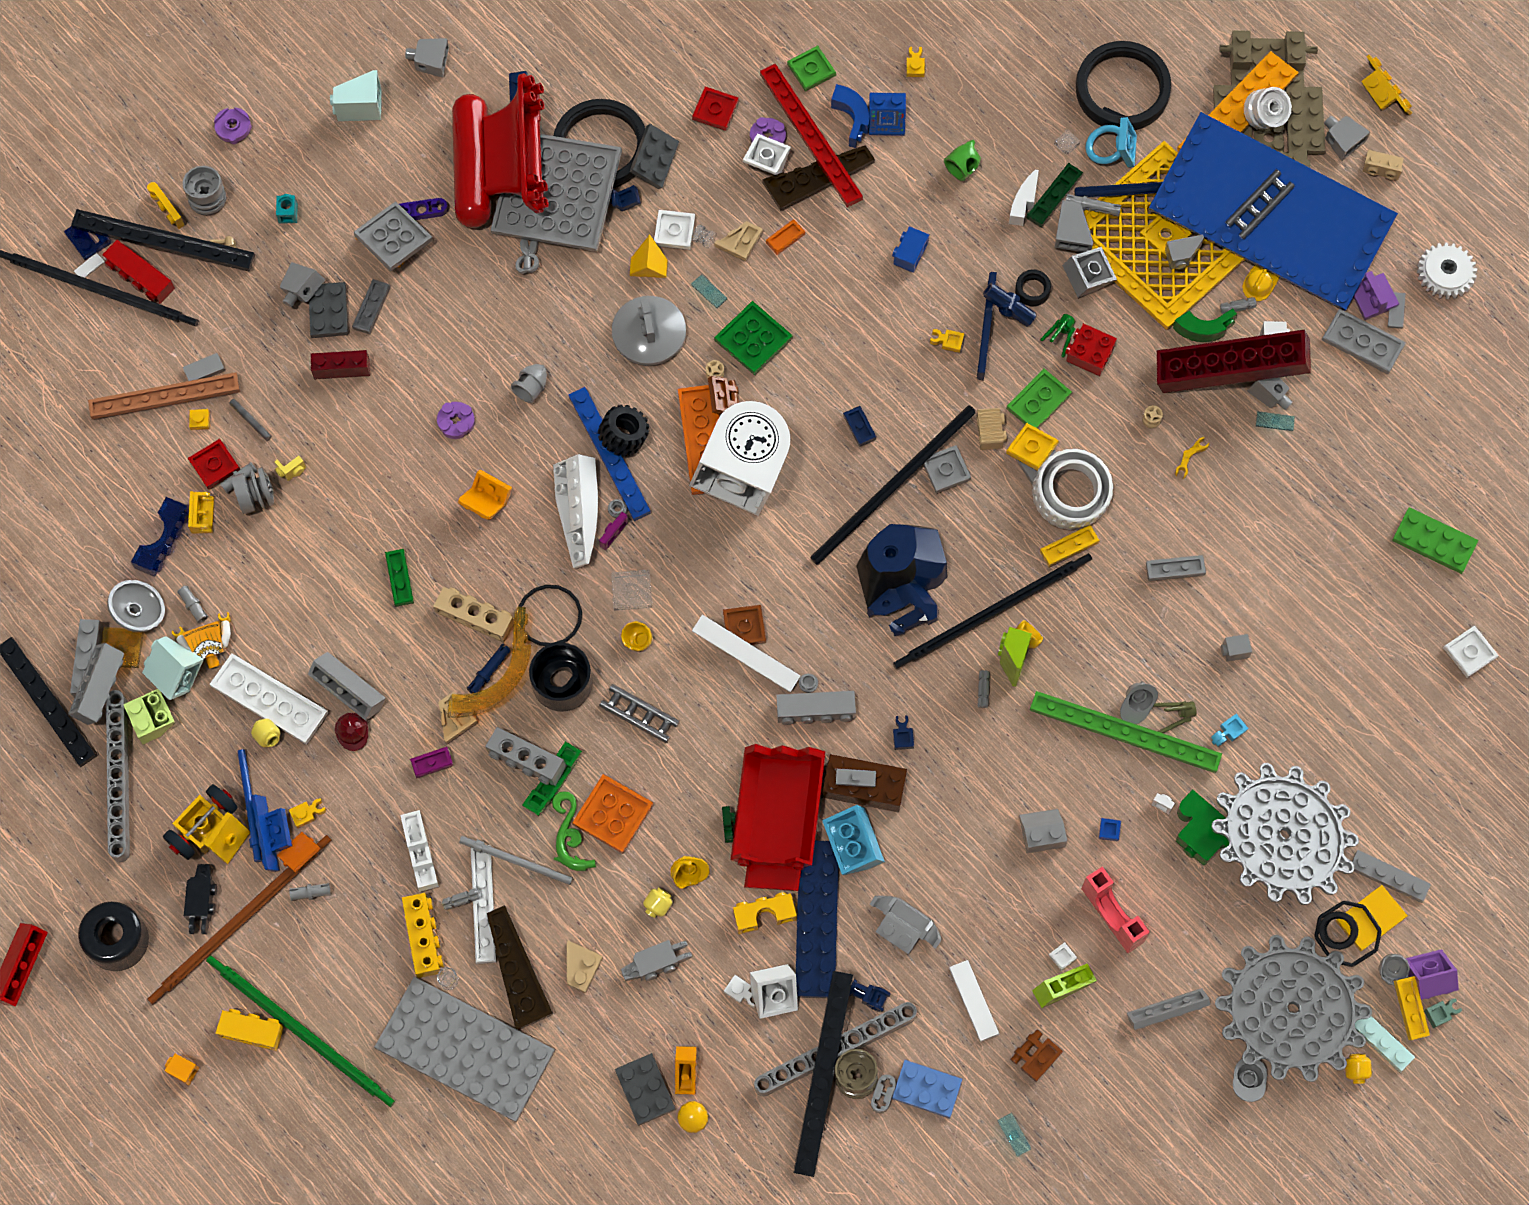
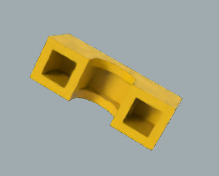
M778 893L774 898L769 899L761 897L753 903L740 902L736 904V907H733L738 934L758 930L757 917L764 912L773 914L777 925L797 921L791 893Z

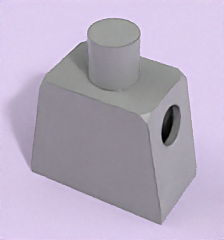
M446 38L419 39L416 49L406 48L405 58L414 60L417 71L443 77L449 51L448 40Z
M1330 116L1324 122L1329 128L1325 139L1342 161L1365 143L1370 134L1366 128L1348 116H1345L1339 122L1333 116Z
M291 262L280 285V289L287 294L282 302L289 307H292L296 300L308 302L325 279L316 270Z
M1280 378L1257 380L1247 390L1269 408L1279 404L1286 410L1293 402L1285 395L1289 387Z

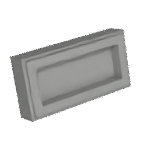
M218 353L183 367L188 381L212 377L225 371Z

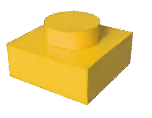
M208 409L189 410L190 430L209 429L210 412Z

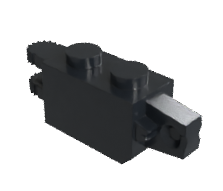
M198 864L195 877L187 880L183 916L189 921V934L195 933L196 921H202L201 933L207 935L211 915L215 914L213 896L217 894V884L212 880L211 866L209 864Z

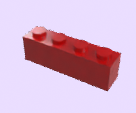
M116 240L102 254L105 260L104 264L111 271L113 269L116 270L124 281L129 280L137 291L142 290L145 292V296L152 302L155 300L161 304L175 289L169 278L119 240Z
M19 924L0 968L1 1004L16 1007L47 936V931L32 924Z

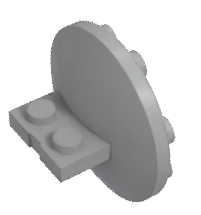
M642 296L630 300L619 309L612 323V338L615 347L623 357L639 365L652 366L670 360L680 351L686 337V324L680 310L670 301L657 296Z

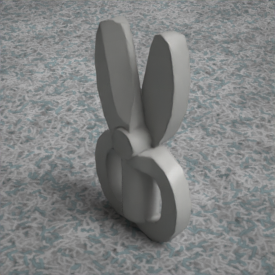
M521 239L520 249L523 256L519 257L516 261V269L519 273H533L539 267V259L535 255L538 241L531 240L530 245H528L527 239ZM531 259H534V265L531 267ZM524 261L523 269H521V263Z

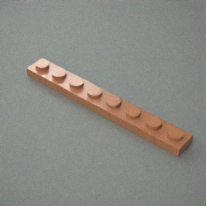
M237 372L90 399L88 400L90 417L93 420L240 392Z

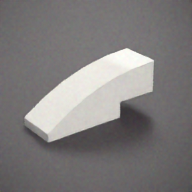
M1034 170L1017 192L1012 204L1009 224L1023 226L1025 210H1031L1034 206L1039 170Z

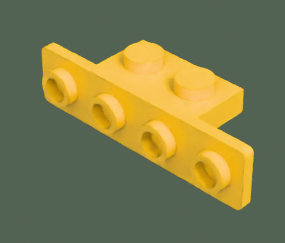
M1370 54L1366 56L1375 68V71L1361 82L1380 109L1383 111L1397 100L1404 111L1411 115L1413 113L1410 110L1412 105L1406 98L1403 99L1400 96L1402 93L1400 88L1396 84L1393 86L1390 82L1392 77L1386 70L1383 72L1380 67L1382 66L1380 60L1377 57L1373 58Z

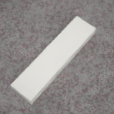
M966 960L949 967L979 1041L982 1042L999 1035L969 961Z

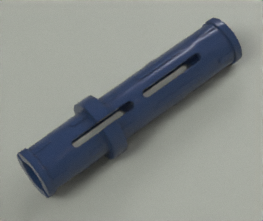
M501 644L481 671L476 673V677L466 689L476 696L485 683H489L490 677L508 654L511 653V649Z

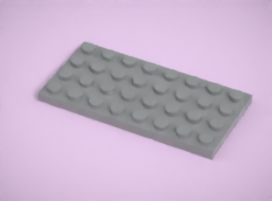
M413 977L374 1047L378 1051L514 1122L518 1121L555 1052V1049L416 977Z

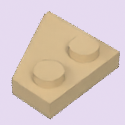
M746 221L739 228L730 231L720 241L719 239L716 240L714 247L746 261L763 233V229Z
M455 691L439 701L444 741L448 744L474 726L477 720Z
M568 940L567 985L586 993L603 956Z

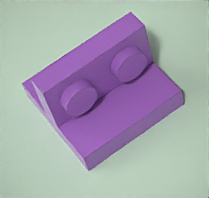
M1372 271L1365 273L1363 281L1353 296L1364 320L1399 306V302L1384 273L1374 276Z

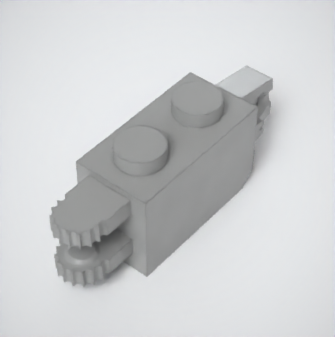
M667 940L635 953L633 957L634 962L621 969L625 981L638 978L641 981H650L662 972L665 974L673 972L679 963L692 957L691 952L675 956L674 952L684 949L688 945L687 942L682 941L671 946L670 941Z

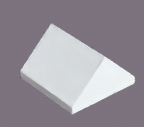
M757 134L743 158V162L778 175L783 171L791 147Z

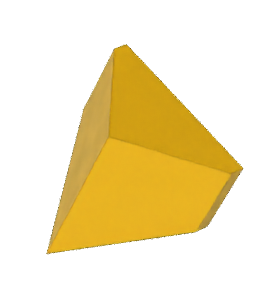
M650 234L631 257L630 276L666 278L667 258Z

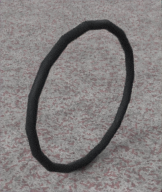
M546 584L532 589L523 597L518 606L517 622L520 631L529 641L539 646L552 644L540 642L528 635L523 629L520 619L521 609L526 599L536 591L546 588L559 589L570 595L578 609V622L573 632L563 640L557 641L566 643L576 634L581 625L582 609L579 600L570 590L559 585Z

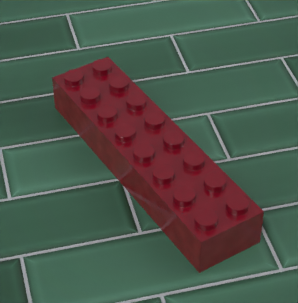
M1305 329L1157 350V385L1162 393L1311 373L1310 338Z

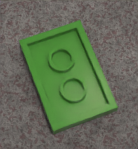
M1043 369L1007 405L1006 409L1024 424L1028 423L1038 429L1071 396L1072 391L1046 369Z

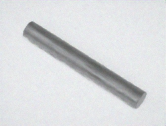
M235 399L229 402L266 441L271 439L272 436Z

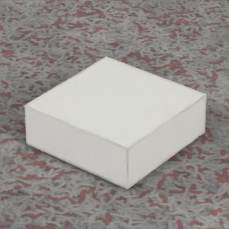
M1065 942L1049 954V957L1061 971L1077 959Z

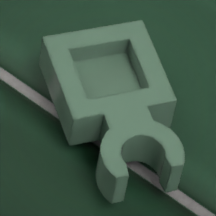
M1451 999L1446 1005L1441 1001L1424 1010L1433 1028L1452 1020L1451 1015H1457L1462 1011L1461 1008L1455 1010L1452 1007V1004L1457 999Z

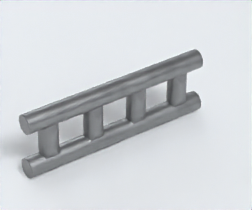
M1277 169L1225 222L1229 227L1235 223L1242 230L1239 236L1243 240L1295 187L1292 182H1289L1287 185L1283 184L1278 179L1281 172ZM1271 184L1280 190L1274 198L1265 192ZM1259 197L1267 203L1261 212L1252 205ZM1246 210L1255 217L1248 225L1240 219Z
M612 684L609 691L614 694L608 703L602 700L599 707L660 741L667 743L670 737L665 734L670 725L677 727L679 720ZM620 697L630 702L625 712L615 707ZM637 706L647 711L642 721L631 716ZM653 716L664 721L659 730L648 725Z

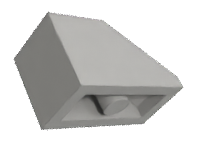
M1203 235L1167 241L1165 253L1170 269H1183L1190 264L1202 245Z

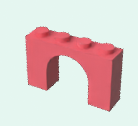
M1102 866L1085 878L1081 889L1125 951L1130 953L1145 942L1149 930L1139 916L1130 919L1121 909L1112 892L1114 882Z

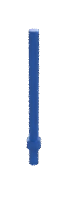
M241 749L237 752L251 837L249 843L250 848L253 850L254 862L257 863L262 861L258 831L255 826L254 810L252 809V791L245 749Z

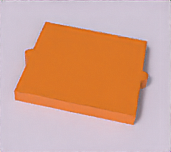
M301 832L291 841L292 846L283 849L277 854V857L283 861L285 867L288 866L294 872H297L321 848L314 843L312 837L309 838Z

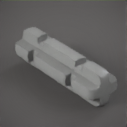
M1250 297L1247 300L1241 299L1231 301L1230 303H1221L1220 310L1222 314L1232 308L1237 312L1246 310V308H1255L1257 303L1254 297Z
M987 670L979 672V708L988 707V680L990 672Z
M477 888L469 890L470 892L465 891L453 895L452 898L443 899L442 906L445 910L452 909L453 906H461L469 903L470 900H478L480 893Z

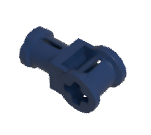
M854 979L849 996L853 995L861 999L862 1004L882 1013L884 1011V1003L891 993L870 984L866 987L857 983V980Z

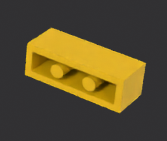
M222 1010L215 1033L219 1038L277 1051L284 1029L278 1020L268 1018L266 1021L260 1019V1016L249 1013L248 1016L241 1015V1012L238 1010Z

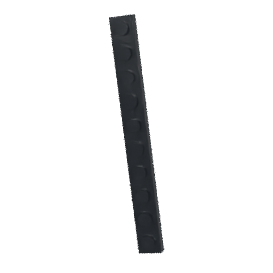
M76 209L71 223L73 229L249 272L255 257L254 252Z
M832 971L793 1173L811 1177H814L853 974Z

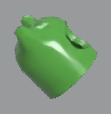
M974 140L958 146L944 158V165L947 170L960 181L967 179L980 164L981 157L974 148Z

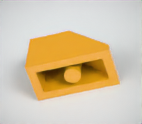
M676 1046L675 1094L695 1095L697 1047Z

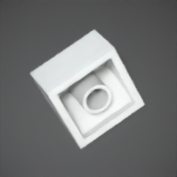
M788 964L750 972L751 992L760 1019L798 1010L796 974Z

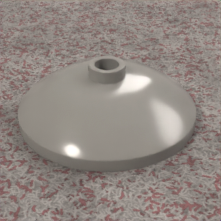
M138 580L120 582L114 586L108 596L107 606L111 617L118 625L129 631H150L156 628L164 617L165 605L161 595L155 588L145 582Z

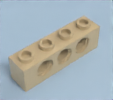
M443 587L433 606L435 613L503 643L514 624L513 617L509 612L505 610L500 612L494 609V606L486 602L482 604L473 596H464L452 587L449 589ZM455 603L462 604L460 608H453ZM473 610L479 611L476 616H471L470 613ZM490 618H496V619H497V620H496L494 623H492V624L487 623V620L490 619Z

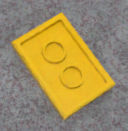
M1383 885L1358 902V904H1363L1367 907L1382 931L1381 937L1408 916ZM1352 907L1345 913L1352 916L1357 922L1359 931L1354 944L1362 952L1376 941L1378 931L1363 908ZM1336 919L1337 924L1349 937L1351 932L1350 925L1343 919Z

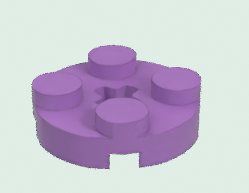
M240 108L223 109L214 120L217 136L231 144H237L246 138L252 128L248 114ZM236 122V126L230 128L229 123L234 124Z
M761 117L757 119L750 129L751 142L754 141L757 134L765 136V133H771L773 136L768 138L784 144L786 141L784 124L776 119Z
M462 402L445 403L438 412L437 424L440 431L446 437L460 439L473 430L475 417L469 405ZM454 417H458L459 419H461V421H457V424H453V421L451 419Z

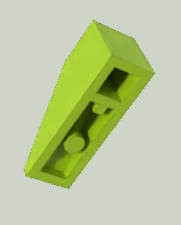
M1084 964L1043 981L1032 992L1041 1008L1068 997L1095 983L1097 980L1089 965Z

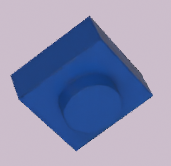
M1101 818L1099 839L1119 841L1121 821Z

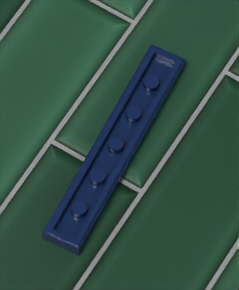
M997 272L989 273L988 285L990 283L996 284ZM987 299L976 378L984 381L993 309V303Z

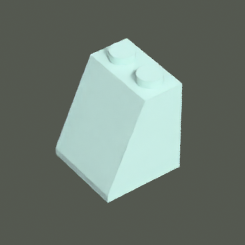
M377 70L333 87V95H330V105L333 108V115L337 116L338 121L381 120L382 88Z
M166 636L156 639L151 646L150 656L144 662L145 667L142 673L169 700H172L190 692L204 659Z

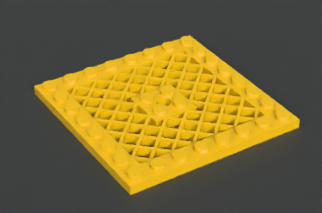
M1163 141L1114 185L1163 182L1164 179H1160V174L1168 173L1178 152ZM1156 193L1099 197L1097 199L1099 201L1120 204L1121 209L1119 217L1092 210L1084 211L1089 231L1093 230V235L1091 234L1093 240L1092 249L1102 247L1117 278L1114 282L1166 330L1174 324L1175 319L1194 307L1245 260L1224 248L1222 250H1213L1214 243L1203 238L1202 244H1209V250L1199 249L1196 253L1197 262L1191 261L1184 268V273H1175V269H1171V273H1162V266L1169 267L1168 261H1161V256L1167 259L1165 253L1167 241L1191 237V231L1158 214H1147V208L1151 204V202H1147V196H1155ZM1131 196V202H1124ZM1134 196H1144V202H1134ZM1122 207H1131V213H1122ZM1134 208H1144V214L1135 213ZM1109 219H1118V225L1109 224ZM1122 219H1131V225H1122ZM1135 219H1144V225H1135ZM1148 219L1153 220V221L1148 225ZM1096 230H1105L1106 236H1096ZM1109 230H1118V236H1109ZM1122 230L1131 231V237L1122 236ZM1135 231H1141L1140 237H1135ZM1167 231L1171 236L1165 238L1161 235V232ZM1109 242H1119V248H1109ZM1122 242H1132V248H1122ZM1135 242L1145 243V249L1135 248ZM1122 254H1132V260H1122ZM1135 254H1145V260H1135ZM1148 254L1158 255V261L1148 260ZM1200 256H1210V262H1200ZM1213 256H1220L1215 261L1213 260ZM1135 266H1145V272H1136ZM1148 266H1158V272H1149ZM1188 267H1197V273H1188ZM1201 267H1207V268L1201 273ZM1149 278H1158V284H1149ZM1162 278H1171V285L1162 284ZM1175 278L1184 279V285H1175ZM1188 279H1194V280L1188 285ZM1162 290H1171L1172 296H1162ZM1175 290H1182L1175 296Z

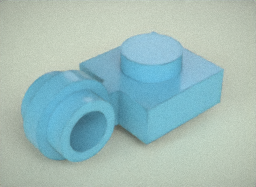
M1235 714L1220 725L1224 732H1216L1211 737L1212 743L1219 747L1227 741L1226 736L1231 741H1234L1249 728Z

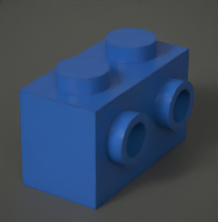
M909 226L907 232L902 233L900 237L901 244L899 247H895L892 257H894V265L914 273L929 243V234Z

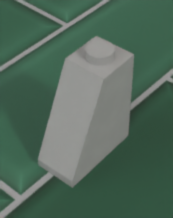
M1062 200L1054 248L1078 252L1092 250L1093 240L1081 203L1073 200Z

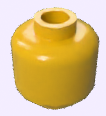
M1350 1054L1349 1058L1346 1059V1078L1353 1080V1084H1363L1365 1079H1369L1372 1076L1371 1060L1365 1054Z

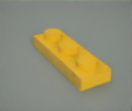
M1089 525L1041 548L1040 553L1048 567H1051L1098 544L1100 540L1092 526Z
M1415 976L1393 981L1408 1040L1430 1036Z

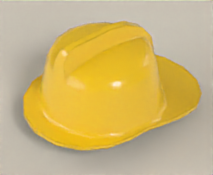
M1255 265L1243 282V293L1247 298L1254 297L1256 301L1265 300L1276 286L1279 277L1268 272L1267 269Z

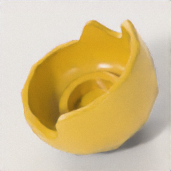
M1023 620L1016 627V629L1032 633L1028 649L1036 648L1042 643L1043 637L1026 620Z
M633 621L627 623L622 629L621 639L624 646L639 652L649 647L652 641V633L645 624Z
M688 1101L681 1105L677 1113L678 1123L686 1132L697 1133L703 1130L708 1123L707 1110L697 1101Z

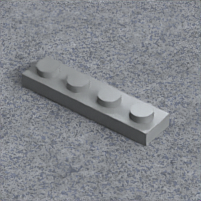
M1360 850L1356 851L1352 860L1355 867L1354 872L1420 903L1424 902L1431 886L1430 883Z
M1201 988L1128 1012L1127 1016L1134 1030L1194 1010H1200L1203 1007L1209 1006L1210 1001Z

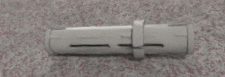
M1070 194L1066 196V201L1073 200L1081 203L1083 211L1086 209L1119 217L1120 204L1087 198V196L1080 197Z

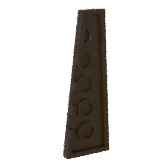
M866 145L836 155L849 175L875 163V159ZM817 161L809 166L798 167L794 171L785 174L783 172L762 180L763 185L780 211L832 185Z
M504 905L488 912L487 918L515 1029L520 1030L553 1015V1012L506 906Z

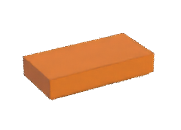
M793 219L766 239V244L776 255H779L803 237L805 231Z

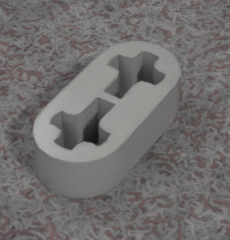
M882 1075L877 1082L871 1100V1108L876 1113H884L889 1108L896 1086L895 1079L891 1075ZM887 1079L890 1080L892 1087H888L885 1093L882 1092L884 1085L881 1082H885ZM882 1095L884 1096L883 1103L886 1104V1106H881V1108L878 1109L877 1104L874 1102L879 1101L880 1096Z

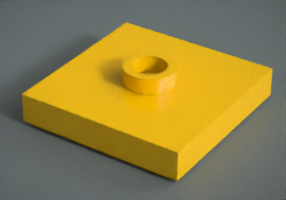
M1026 423L1006 450V454L1038 471L1040 466L1056 448L1059 440Z
M227 812L204 845L223 862L229 864L250 834V831L232 814Z

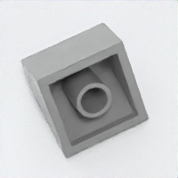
M1102 247L1073 255L1062 265L1078 298L1094 293L1117 280Z
M1058 809L1019 815L1026 854L1064 848L1066 846L1065 827Z

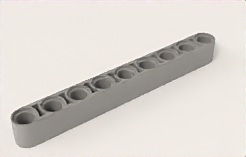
M113 690L108 693L109 699L106 702L108 853L115 861L124 862L130 854L128 714L123 705L127 703L126 698L120 691ZM121 698L118 704H113L115 699ZM116 717H121L119 722L113 723ZM122 735L119 741H113L115 736ZM116 754H122L119 760H113ZM122 772L120 778L114 779L116 773ZM122 791L120 797L114 798L116 792ZM117 810H123L120 816L114 817ZM123 829L119 836H114L116 830ZM123 848L121 854L115 855L116 849Z
M910 1002L903 1003L843 1033L840 1040L841 1051L838 1053L837 1059L842 1053L850 1049H861L912 1023L916 1018L917 1012L914 1004ZM909 1009L913 1015L911 1017H904L902 1011ZM892 1018L895 1024L893 1026H886L884 1020ZM874 1027L877 1033L873 1036L868 1035L866 1029ZM856 1036L859 1042L855 1045L850 1044L848 1038ZM818 1046L758 1076L754 1082L755 1092L759 1096H768L813 1073L815 1062L812 1060V1057L817 1053ZM802 1063L805 1069L802 1072H797L794 1069L795 1064ZM779 1072H784L787 1078L784 1081H779L776 1075ZM761 1081H766L769 1087L766 1090H761L758 1088V1084Z

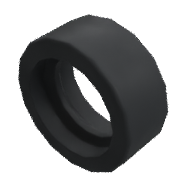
M1036 269L1027 270L1018 277L1015 293L1020 297V302L1030 307L1039 306L1048 299L1051 283L1048 276L1042 271ZM1027 280H1037L1043 284L1044 291L1039 296H1029L1023 292L1022 285Z
M1336 911L1329 913L1322 919L1319 926L1321 940L1332 949L1341 950L1348 948L1354 944L1358 937L1359 929L1357 922L1345 912ZM1334 919H1343L1350 925V936L1344 942H1334L1327 934V926Z

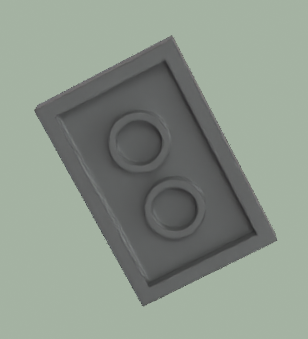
M648 124L629 172L657 189H661L679 141L654 125Z
M345 282L322 284L310 298L311 338L348 335Z
M652 1053L615 1069L638 1126L676 1110Z

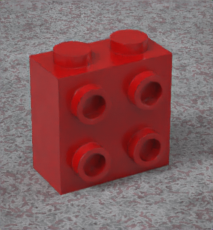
M1083 323L1080 329L1077 328L1073 335V339H1075L1073 344L1069 343L1065 354H1067L1066 362L1100 376L1116 345L1117 338Z

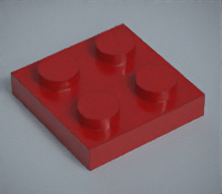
M705 86L692 115V120L726 131L739 102V97Z
M221 439L216 440L188 457L189 462L208 490L232 476L234 471L238 472L240 470Z

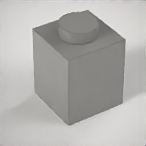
M1248 634L1226 637L1221 645V653L1226 657L1227 662L1250 658L1252 649Z

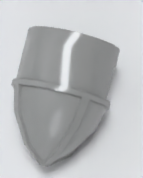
M534 364L521 370L519 379L511 384L513 393L521 400L533 403L538 395L543 392L546 385L547 373L545 366Z

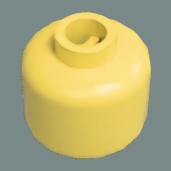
M262 719L254 723L251 734L261 747H273L278 743L281 732L270 719Z
M660 887L658 889H651L643 902L644 907L647 908L645 912L653 918L665 916L672 905V895Z

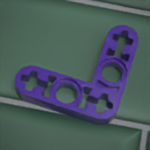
M442 198L399 204L414 220L441 217L448 212L447 203ZM438 205L442 206L441 210L437 209ZM423 206L426 208V211L424 213H417V208Z

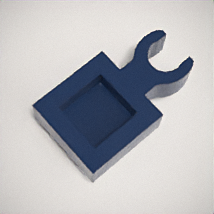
M905 715L904 723H900L898 716H896L895 723L898 729H893L894 750L914 749L913 728H907L908 716Z

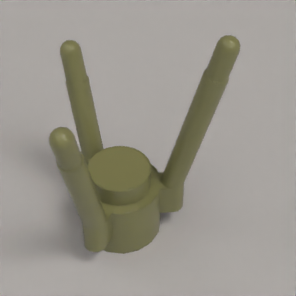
M1193 701L1155 703L1153 707H1168L1164 708L1165 712L1178 711L1179 717H1183V719L1157 731L1160 733H1165L1185 722H1190L1191 717L1197 715L1196 706Z

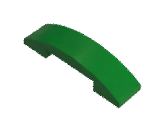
M565 741L556 756L563 759L567 767L556 786L550 783L545 785L539 782L522 806L539 816L565 783L582 751Z

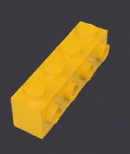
M426 893L402 897L415 975L417 978L441 974L440 967H444L442 956H438L437 953L440 943L438 936H434L433 929H437L435 917L430 915V910H433L431 898H427Z

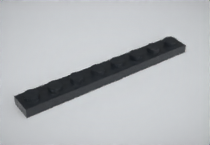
M13 637L1 643L0 655L80 768L97 757Z

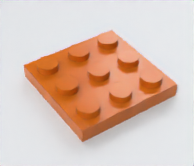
M603 774L575 817L572 825L623 854L654 804Z

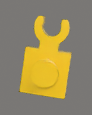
M909 47L910 58L906 60V77L925 76V58H921L922 47H919L918 53H914L912 47Z
M933 329L932 335H936L938 338H931L930 344H942V349L960 353L964 333L946 329L945 334H942L940 330Z
M321 798L314 800L310 806L306 801L289 809L297 829L315 821L313 815L326 813L325 807L317 809V805L323 803Z

